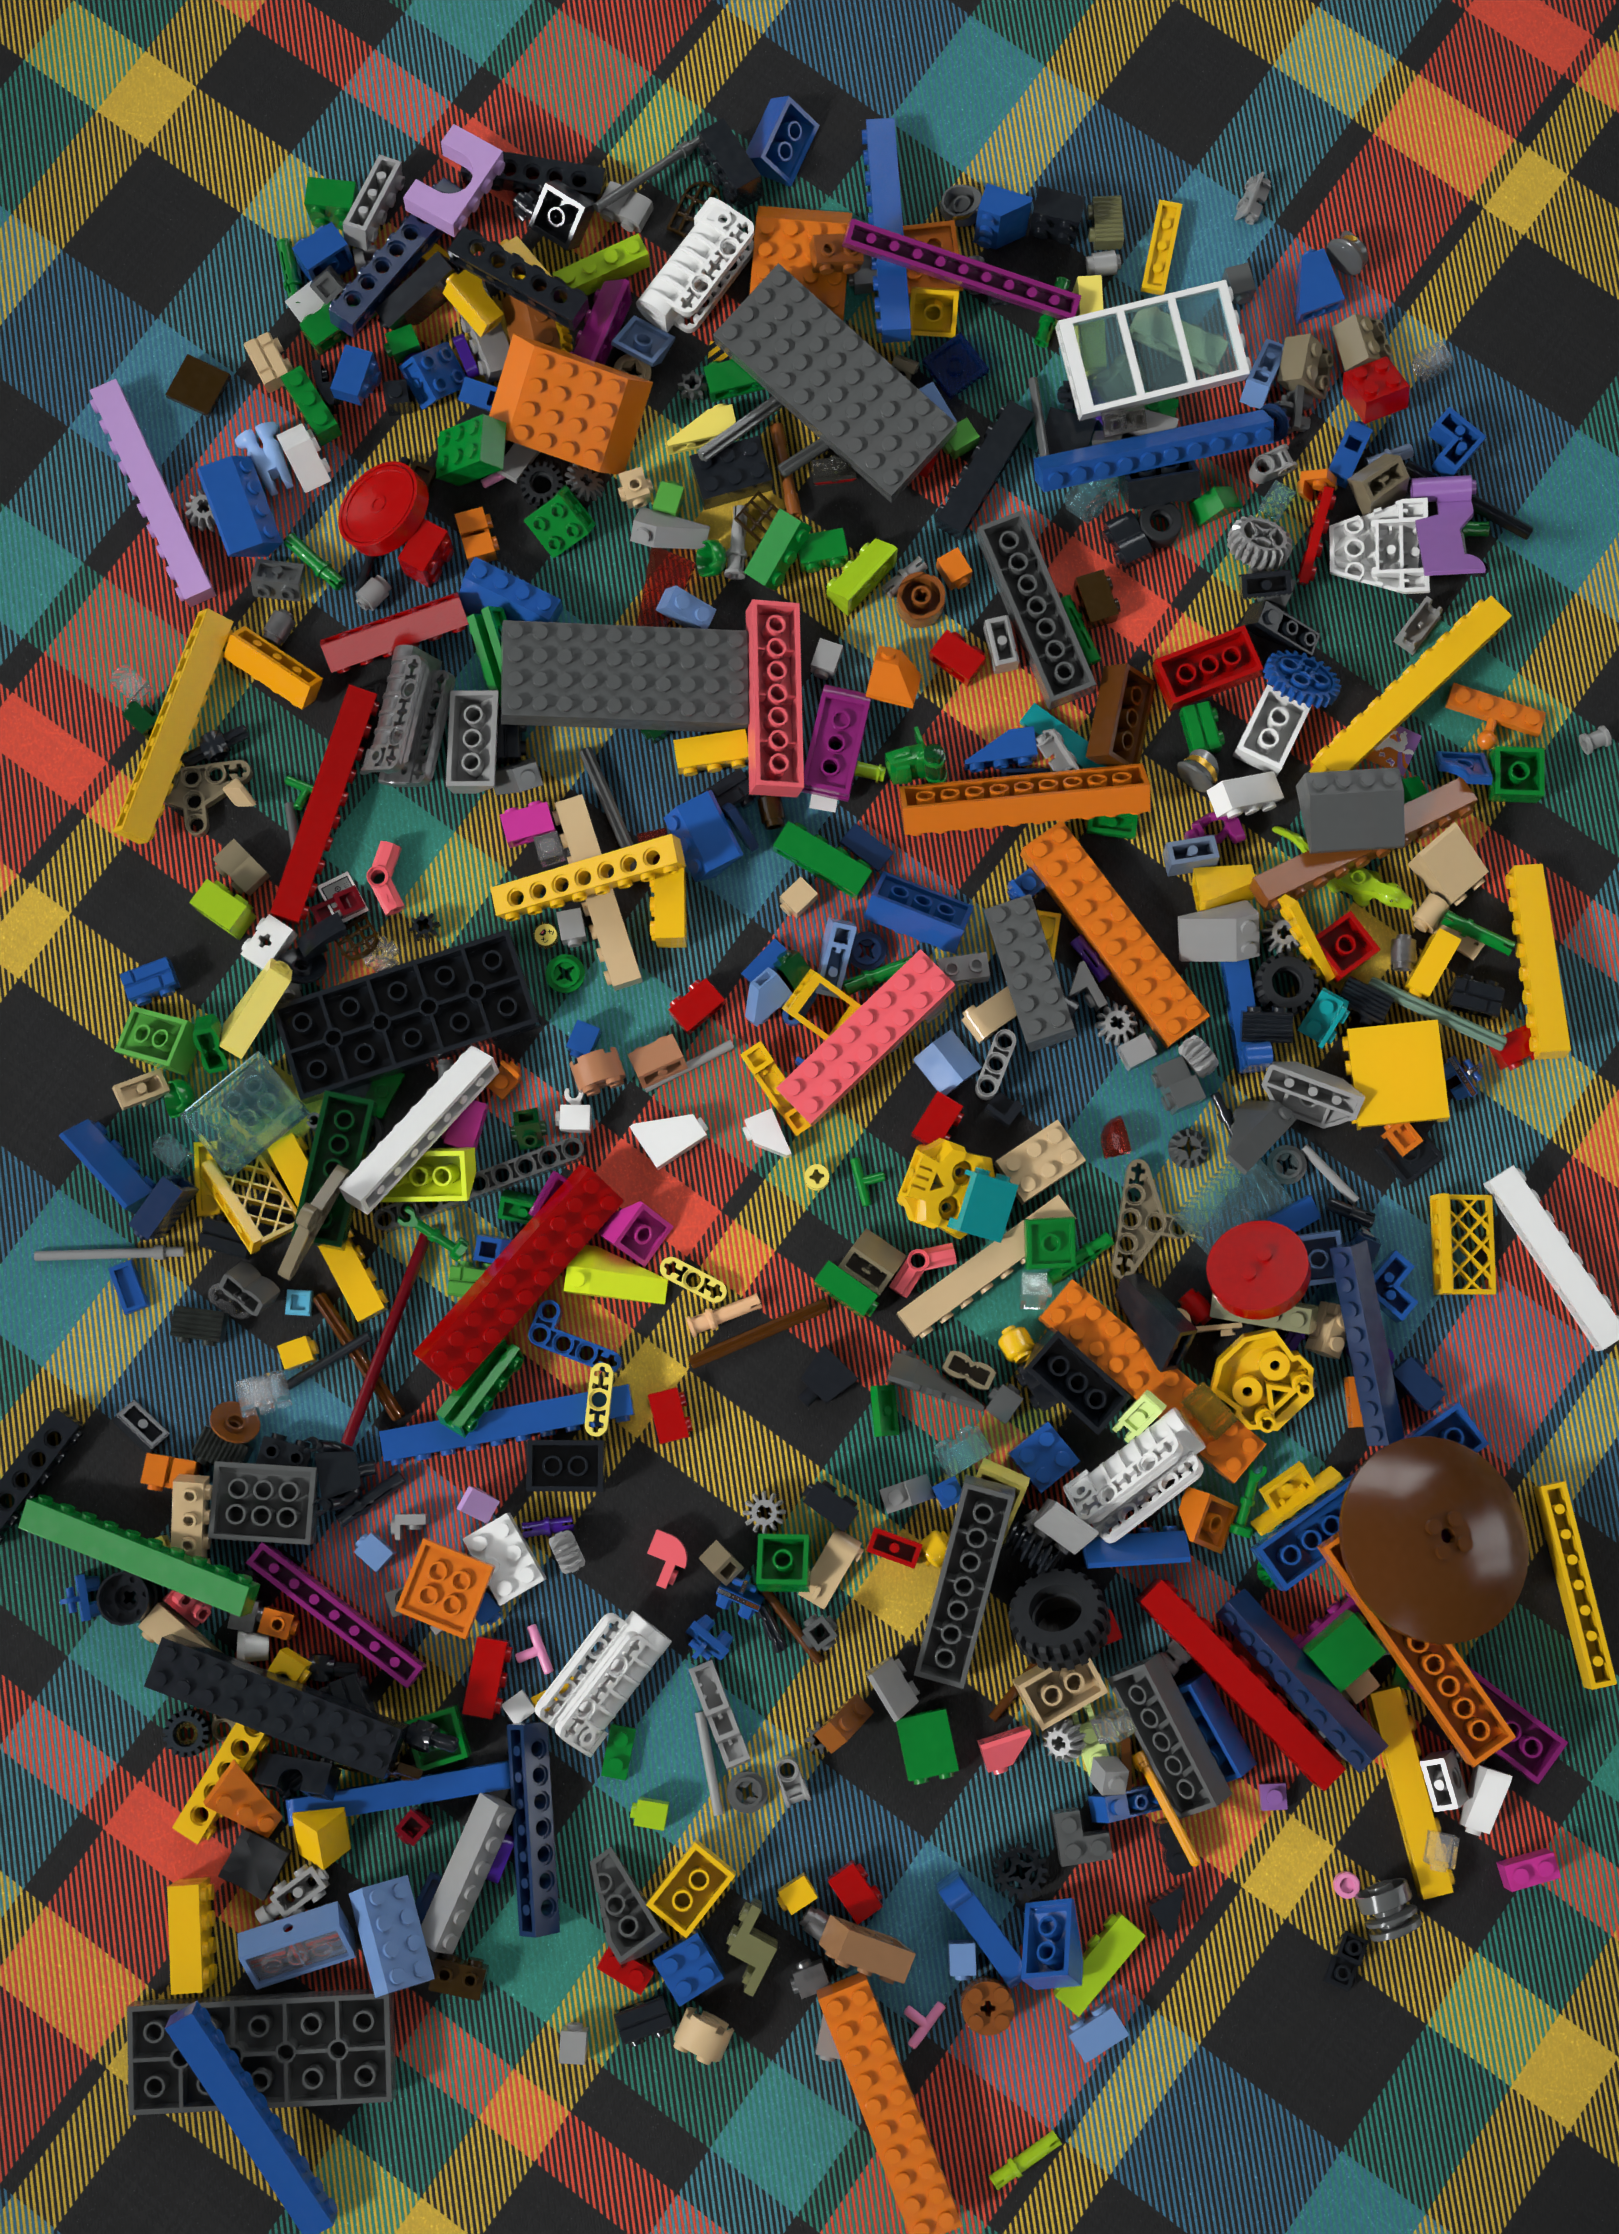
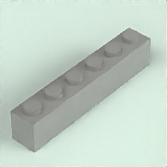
M479 1793L423 1920L421 1928L426 1946L434 1952L453 1954L516 1812V1808L498 1796Z

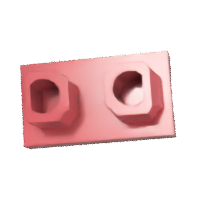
M171 1590L162 1599L194 1627L204 1623L211 1614V1605Z

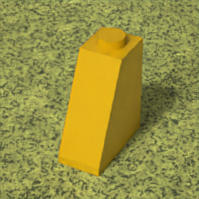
M1252 864L1193 868L1192 890L1197 912L1244 900H1253L1254 895L1249 887L1253 877L1258 874H1254Z
M1441 928L1433 933L1427 940L1403 989L1424 1000L1428 998L1462 939Z

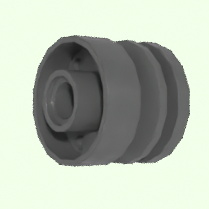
M1405 1878L1380 1881L1356 1894L1355 1899L1361 1914L1374 1915L1365 1922L1366 1927L1372 1929L1369 1935L1373 1942L1400 1938L1422 1925L1421 1916L1416 1914L1418 1911L1415 1904L1404 1905L1413 1897Z

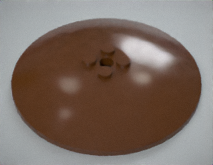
M1430 1436L1406 1438L1393 1442L1372 1454L1359 1467L1347 1487L1339 1517V1541L1343 1562L1359 1597L1369 1610L1388 1627L1420 1642L1455 1644L1475 1639L1489 1632L1508 1615L1520 1596L1527 1574L1529 1561L1528 1534L1521 1508L1514 1493L1501 1474L1481 1455L1462 1444L1444 1438ZM1443 1529L1450 1535L1449 1543H1445L1442 1540L1441 1532Z

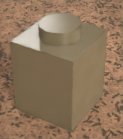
M717 1540L699 1557L702 1563L725 1586L744 1569L737 1559Z

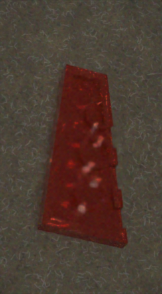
M651 547L637 626H669L671 619L656 611V608L666 588L677 585L683 590L686 589L696 567L695 562L662 548Z

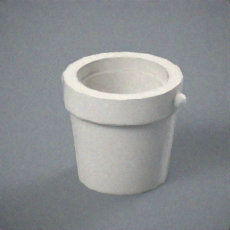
M238 1630L237 1659L244 1662L268 1660L270 1636Z

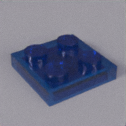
M961 332L922 359V364L950 399L989 373L988 366Z

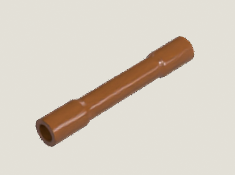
M774 423L769 426L779 466V464L789 458L783 423ZM780 474L786 511L798 518L802 515L793 475L790 474L787 477H783Z

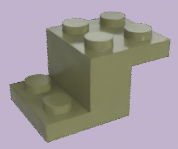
M754 1897L750 1903L747 1901L744 1903L738 1918L741 1922L738 1927L733 1925L726 1942L729 1945V1954L748 1963L742 1977V1983H744V1992L752 1997L777 1950L778 1944L777 1939L753 1927L762 1910V1901Z

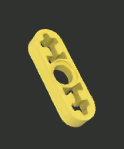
M675 1257L665 1258L661 1262L660 1272L669 1281L711 1303H720L726 1298L727 1289L721 1281ZM672 1262H675V1267L680 1271H683V1267L688 1268L682 1276V1282L677 1280L680 1275L672 1272L671 1275H667L666 1264L671 1265ZM696 1273L700 1276L701 1282L697 1287L687 1285L686 1278L689 1274ZM706 1278L710 1280L707 1283L708 1286L715 1288L716 1285L720 1286L721 1297L711 1298L712 1293L707 1289H704V1293L699 1292L703 1288Z
M597 1363L590 1372L585 1429L588 1434L595 1437L604 1435L609 1425L614 1371L606 1363ZM601 1367H605V1371L609 1373V1377H605L603 1381L604 1386L609 1385L608 1390L602 1388L593 1389L594 1383L599 1385L600 1379L595 1376V1373L600 1371ZM597 1392H602L606 1395L607 1401L602 1407H596L592 1402V1397ZM591 1409L596 1411L606 1410L605 1416L600 1414L599 1422L603 1423L604 1426L595 1433L594 1428L590 1427V1422L595 1421L596 1414L590 1415Z

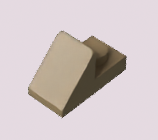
M160 1068L116 1084L112 1088L122 1111L139 1104L145 1107L170 1092Z

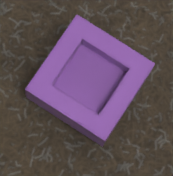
M1285 1782L1259 1783L1260 1810L1288 1809Z

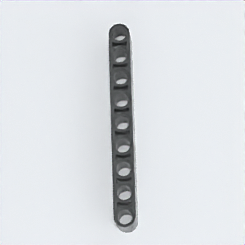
M578 1138L564 1139L476 1172L474 1183L478 1179H484L486 1187L482 1191H475L473 1183L468 1201H439L438 1206L433 1209L427 1207V1202H396L378 1209L373 1215V1223L383 1232L395 1231L404 1227L397 1222L398 1216L405 1220L409 1219L403 1213L408 1205H414L415 1215L420 1220H424L579 1162L585 1156V1147ZM571 1144H578L580 1146V1151L575 1156L567 1154V1148ZM548 1153H555L556 1161L551 1165L545 1164L544 1156ZM526 1161L532 1162V1171L526 1174L522 1173L520 1170L522 1163ZM502 1170H507L510 1174L509 1179L505 1182L497 1180V1175ZM384 1214H390L392 1217V1221L388 1226H381L380 1219Z

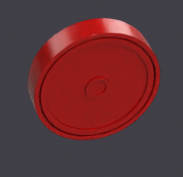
M385 462L369 469L354 482L342 501L338 516V526L342 537L357 551L367 556H381L396 550L412 537L424 519L429 500L426 483L416 472L402 462Z
M1250 1221L1231 1228L1215 1242L1207 1259V1278L1215 1299L1228 1312L1246 1319H1269L1287 1312L1302 1299L1310 1283L1311 1266L1302 1240L1289 1228L1271 1221Z

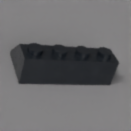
M1052 1327L1034 1346L1024 1366L1028 1373L1097 1435L1102 1432L1131 1398L1124 1389L1062 1333Z

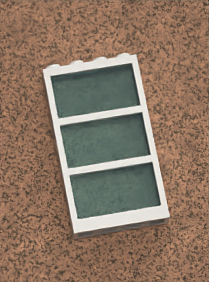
M1222 280L1059 320L1055 330L1079 421L1245 380L1252 369L1251 361L1245 355V338L1243 333L1240 334L1239 314L1237 310L1233 309V291L1231 287H1228L1227 281Z

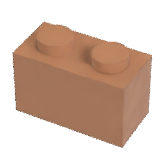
M673 1034L662 1036L655 1042L644 1047H638L633 1052L627 1054L643 1089L688 1069Z

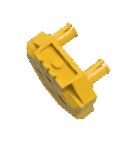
M941 1138L928 1145L920 1144L916 1147L900 1188L897 1202L899 1205L904 1206L908 1220L931 1229L938 1227L961 1240L967 1233L947 1227L950 1217L958 1219L970 1181V1176L965 1174V1170L975 1171V1168L978 1167L990 1171L989 1176L995 1178L992 1158L968 1153L965 1147ZM960 1168L961 1173L960 1175L956 1176V1169ZM947 1203L948 1207L943 1211L942 1205Z
M1274 1328L1248 1332L1236 1339L1217 1358L1210 1391L1233 1407L1234 1415L1249 1430L1261 1429L1265 1433H1270L1272 1430L1278 1431L1314 1397V1368L1297 1350L1291 1351ZM1278 1361L1279 1366L1277 1368H1271V1362ZM1250 1387L1252 1391L1246 1395L1243 1394V1389ZM1272 1390L1281 1391L1273 1399Z

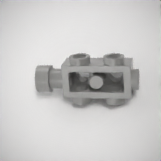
M305 1864L293 1873L296 1878L291 1882L287 1883L286 1880H283L272 1889L274 1894L269 1897L272 1902L267 1906H261L255 1911L260 1924L265 1925L274 1922L280 1915L286 1918L289 1915L299 1914L305 1910L303 1904L310 1899L315 1903L327 1893L324 1889L330 1885L328 1882L329 1875L326 1870L319 1868L315 1864L311 1867ZM309 1877H313L315 1879V1886L309 1885ZM288 1893H293L295 1897L294 1902H290L287 1899Z

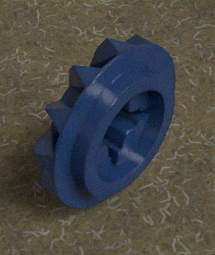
M1279 403L1264 405L1260 410L1263 409L1273 420L1275 417L1278 420L1276 422L1277 425L1274 426V442L1281 441L1288 436V431L1292 428L1289 425L1291 418L1287 417L1286 409H1282Z
M873 932L856 934L849 957L852 965L860 970H873L881 966L886 957V945L883 939ZM874 944L871 950L873 956L869 957L866 955L861 957V946L868 948Z

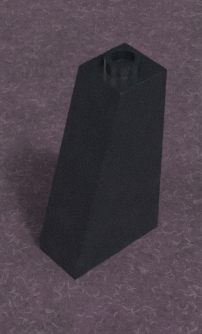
M437 251L375 309L380 316L378 319L379 323L387 331L412 324L446 299L443 294L447 285L446 280L455 272L457 274L461 273L460 269Z
M1142 1273L1123 1276L1114 1296L1160 1372L1179 1369L1198 1329Z

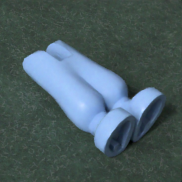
M265 422L255 427L257 435L263 443V448L259 446L257 437L252 429H248L236 437L235 443L237 447L248 450L247 456H251L255 469L271 496L278 494L273 480L279 477L287 489L294 487L281 444L274 439V436L279 431L276 422Z

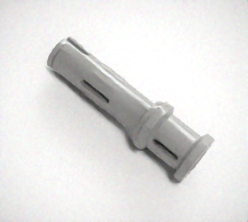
M744 505L733 507L730 548L726 551L728 561L727 569L724 571V576L732 580H742L746 575L743 571L744 560L747 559V552L745 550L746 530L734 520L737 514L744 508ZM742 513L738 518L747 526V516Z

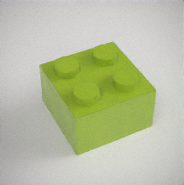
M206 879L189 903L202 915L240 940L257 917L252 912L253 907L240 895L236 894L233 897L234 894L228 890L229 888L218 880L213 883Z

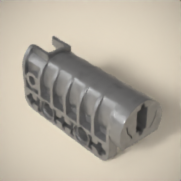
M398 645L395 647L390 675L387 678L386 692L383 694V705L379 711V721L374 732V742L371 748L366 751L360 774L380 772L378 782L393 787H423L431 782L450 707V691H453L455 686L453 674L440 670L442 661L412 645ZM439 701L438 708L435 710V706ZM428 747L427 754L424 756L425 750Z

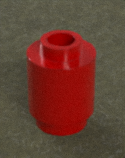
M1191 1288L1178 1300L1181 1305L1180 1308L1188 1312L1195 1325L1199 1322L1205 1325L1212 1318L1210 1317L1211 1304L1199 1291L1196 1292Z

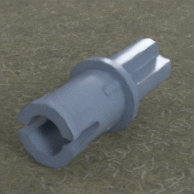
M1409 443L1391 450L1386 448L1380 454L1365 458V466L1384 454L1399 455L1402 460H1406L1414 456V450Z

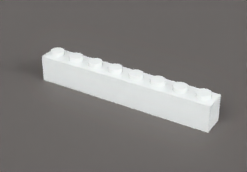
M472 1045L466 1052L462 1053L452 1067L444 1072L438 1082L394 1126L393 1130L384 1140L378 1143L370 1155L362 1160L356 1170L343 1181L339 1189L346 1202L368 1215L495 1078L499 1070L494 1058Z
M1514 1165L1508 1167L1483 1183L1489 1194L1492 1195L1493 1200L1596 1351L1606 1349L1619 1340V1315H1615L1610 1308L1612 1304L1605 1294H1601L1596 1287L1598 1284L1594 1276L1587 1273L1583 1268L1581 1257L1576 1252H1572L1568 1246L1569 1240L1566 1235L1553 1224L1555 1220L1548 1210H1544L1539 1203L1541 1201L1539 1195L1535 1190H1530L1525 1182L1526 1177L1519 1168L1516 1169Z

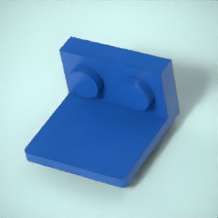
M448 342L413 355L399 366L422 410L429 408L441 398L461 390L464 378L467 377Z

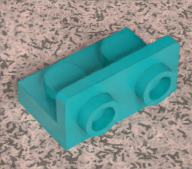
M1323 987L1297 1031L1319 1042L1318 1047L1323 1049L1326 1043L1331 1044L1337 1034L1335 1028L1338 1023L1343 1024L1350 1013L1347 1010L1349 1001Z

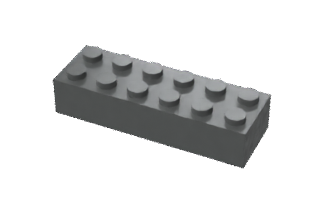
M1031 894L984 909L1029 1051L1033 1052L1078 1037Z
M1160 1653L1123 1667L1107 1678L1178 1819L1217 1807L1232 1795Z

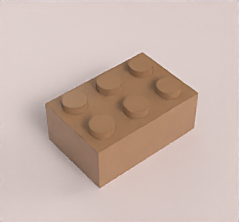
M831 1914L819 1941V1945L826 1950L825 1955L835 1959L834 1962L845 1968H849L850 1965L858 1967L857 1971L867 1976H871L872 1973L880 1975L879 1979L889 1984H894V1981L905 1983L916 1955L897 1938Z

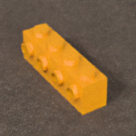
M246 626L231 633L223 655L225 659L300 709H304L316 700L323 681L322 677Z

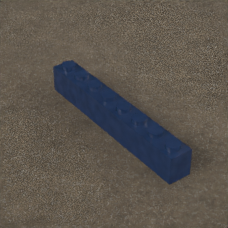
M1367 1240L1345 1242L1329 1248L1367 1446H1387L1405 1438L1368 1243Z
M1245 1588L1227 1601L1215 1614L1358 1773L1389 1746Z

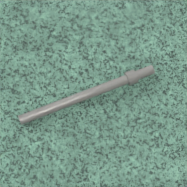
M154 1245L153 1248L35 1251L34 1260L121 1258L165 1260L166 1257H185L186 1249L185 1247Z

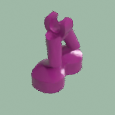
M1211 812L1192 823V829L1185 832L1184 840L1210 836V834H1205L1203 829L1211 822L1222 820L1225 827L1218 835H1214L1216 844H1221L1227 835L1233 844L1245 841L1246 836L1239 818L1228 819L1227 816L1217 818L1215 812Z

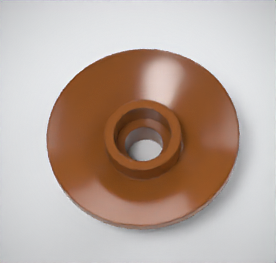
M228 1401L217 1405L210 1415V1425L213 1431L223 1440L231 1443H246L253 1440L259 1433L260 1419L249 1406L240 1402Z

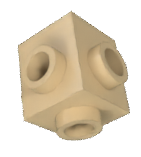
M642 467L618 474L621 487L618 488L619 496L622 502H627L629 509L633 507L639 509L652 502L650 493L654 492L650 478L645 479Z

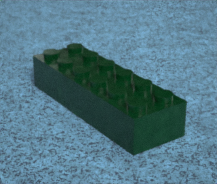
M325 1090L296 1218L306 1202L311 1204L337 1165L350 1170V1176L362 1160L366 1158L378 1106L375 1100ZM341 1192L312 1245L345 1251L355 1207L346 1202ZM296 1218L291 1235L292 1239L298 1227V1225L296 1224Z

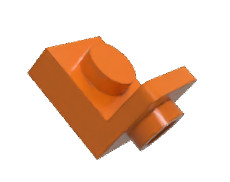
M1329 469L1301 471L1300 480L1297 482V492L1306 502H1312L1313 491H1320L1324 486L1336 487L1337 477Z
M502 1060L500 1062L501 1066L498 1068L499 1073L487 1087L504 1101L520 1084L523 1078L519 1075L522 1070L512 1061L507 1064Z
M1410 1123L1384 1126L1386 1132L1381 1135L1383 1139L1387 1138L1402 1157L1424 1141Z

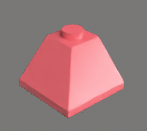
M1026 1725L977 1740L988 1773L993 1772L994 1775L1007 1772L1008 1766L1014 1764L1031 1735L1030 1729Z

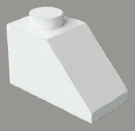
M772 1108L744 1120L746 1126L742 1130L747 1141L752 1140L754 1146L782 1157H792Z

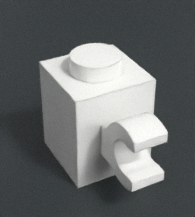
M566 1088L564 1096L571 1105H560V1111H556L555 1125L560 1126L562 1133H591V1106L582 1105L583 1092L579 1093L578 1097L571 1098L570 1090Z

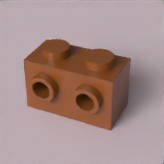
M845 234L813 235L809 244L812 272L822 275H829L833 272L852 274L859 271L864 262L863 253L842 247Z

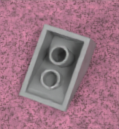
M1247 900L1178 916L1179 960L1181 962H1237L1260 956L1259 912Z
M1047 1498L1030 1523L1035 1526L1033 1532L1045 1540L1049 1536L1056 1541L1054 1547L1065 1555L1069 1551L1073 1554L1078 1553L1099 1534V1531L1057 1501Z
M892 1656L867 1670L866 1675L893 1721L896 1722L919 1702L916 1696L920 1692L913 1681H906L903 1676L906 1669L898 1658L894 1661Z

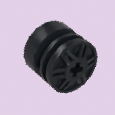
M127 1571L113 1573L105 1578L98 1589L96 1597L97 1607L102 1617L111 1624L125 1626L141 1623L156 1604L162 1602V1586ZM132 1592H136L137 1594L134 1597L136 1601L131 1600L133 1598Z

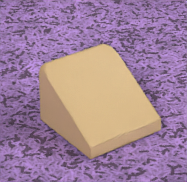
M235 778L223 787V791L235 806L249 807L256 805V801L239 779Z

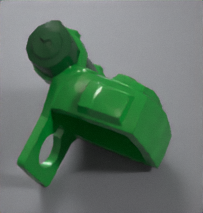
M918 726L914 727L916 745L906 746L885 753V764L893 785L907 784L913 780L926 778L928 784L947 782L948 776L945 766L946 756L944 749L938 744L926 746Z

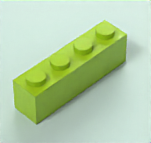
M638 233L552 274L553 277L556 276L562 279L570 288H578L587 296L596 292L598 288L601 289L604 281L624 279L650 267L649 253Z
M1120 1911L1116 1915L1112 1913L1105 1920L1103 1931L1099 1935L1094 1934L1086 1945L1088 1949L1083 1954L1082 1986L1055 1988L1053 1990L1055 1997L1078 2017L1145 1937V1934Z

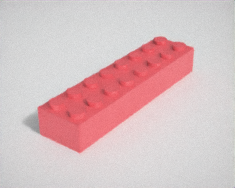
M752 599L746 609V631H748L749 794L797 798L804 788L800 603Z
M920 949L776 1089L813 1127L956 989V985Z

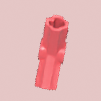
M380 841L372 867L368 870L366 878L385 915L390 916L401 912L405 908L392 881V875L402 848L394 843ZM379 874L385 875L382 883H374L375 876Z
M953 1243L911 1251L889 1285V1288L907 1299L924 1271L957 1264ZM914 1255H921L925 1260L924 1266L920 1268L914 1267L911 1263V1258Z

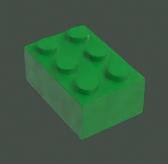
M482 414L439 432L436 478L462 486L503 470L506 423Z

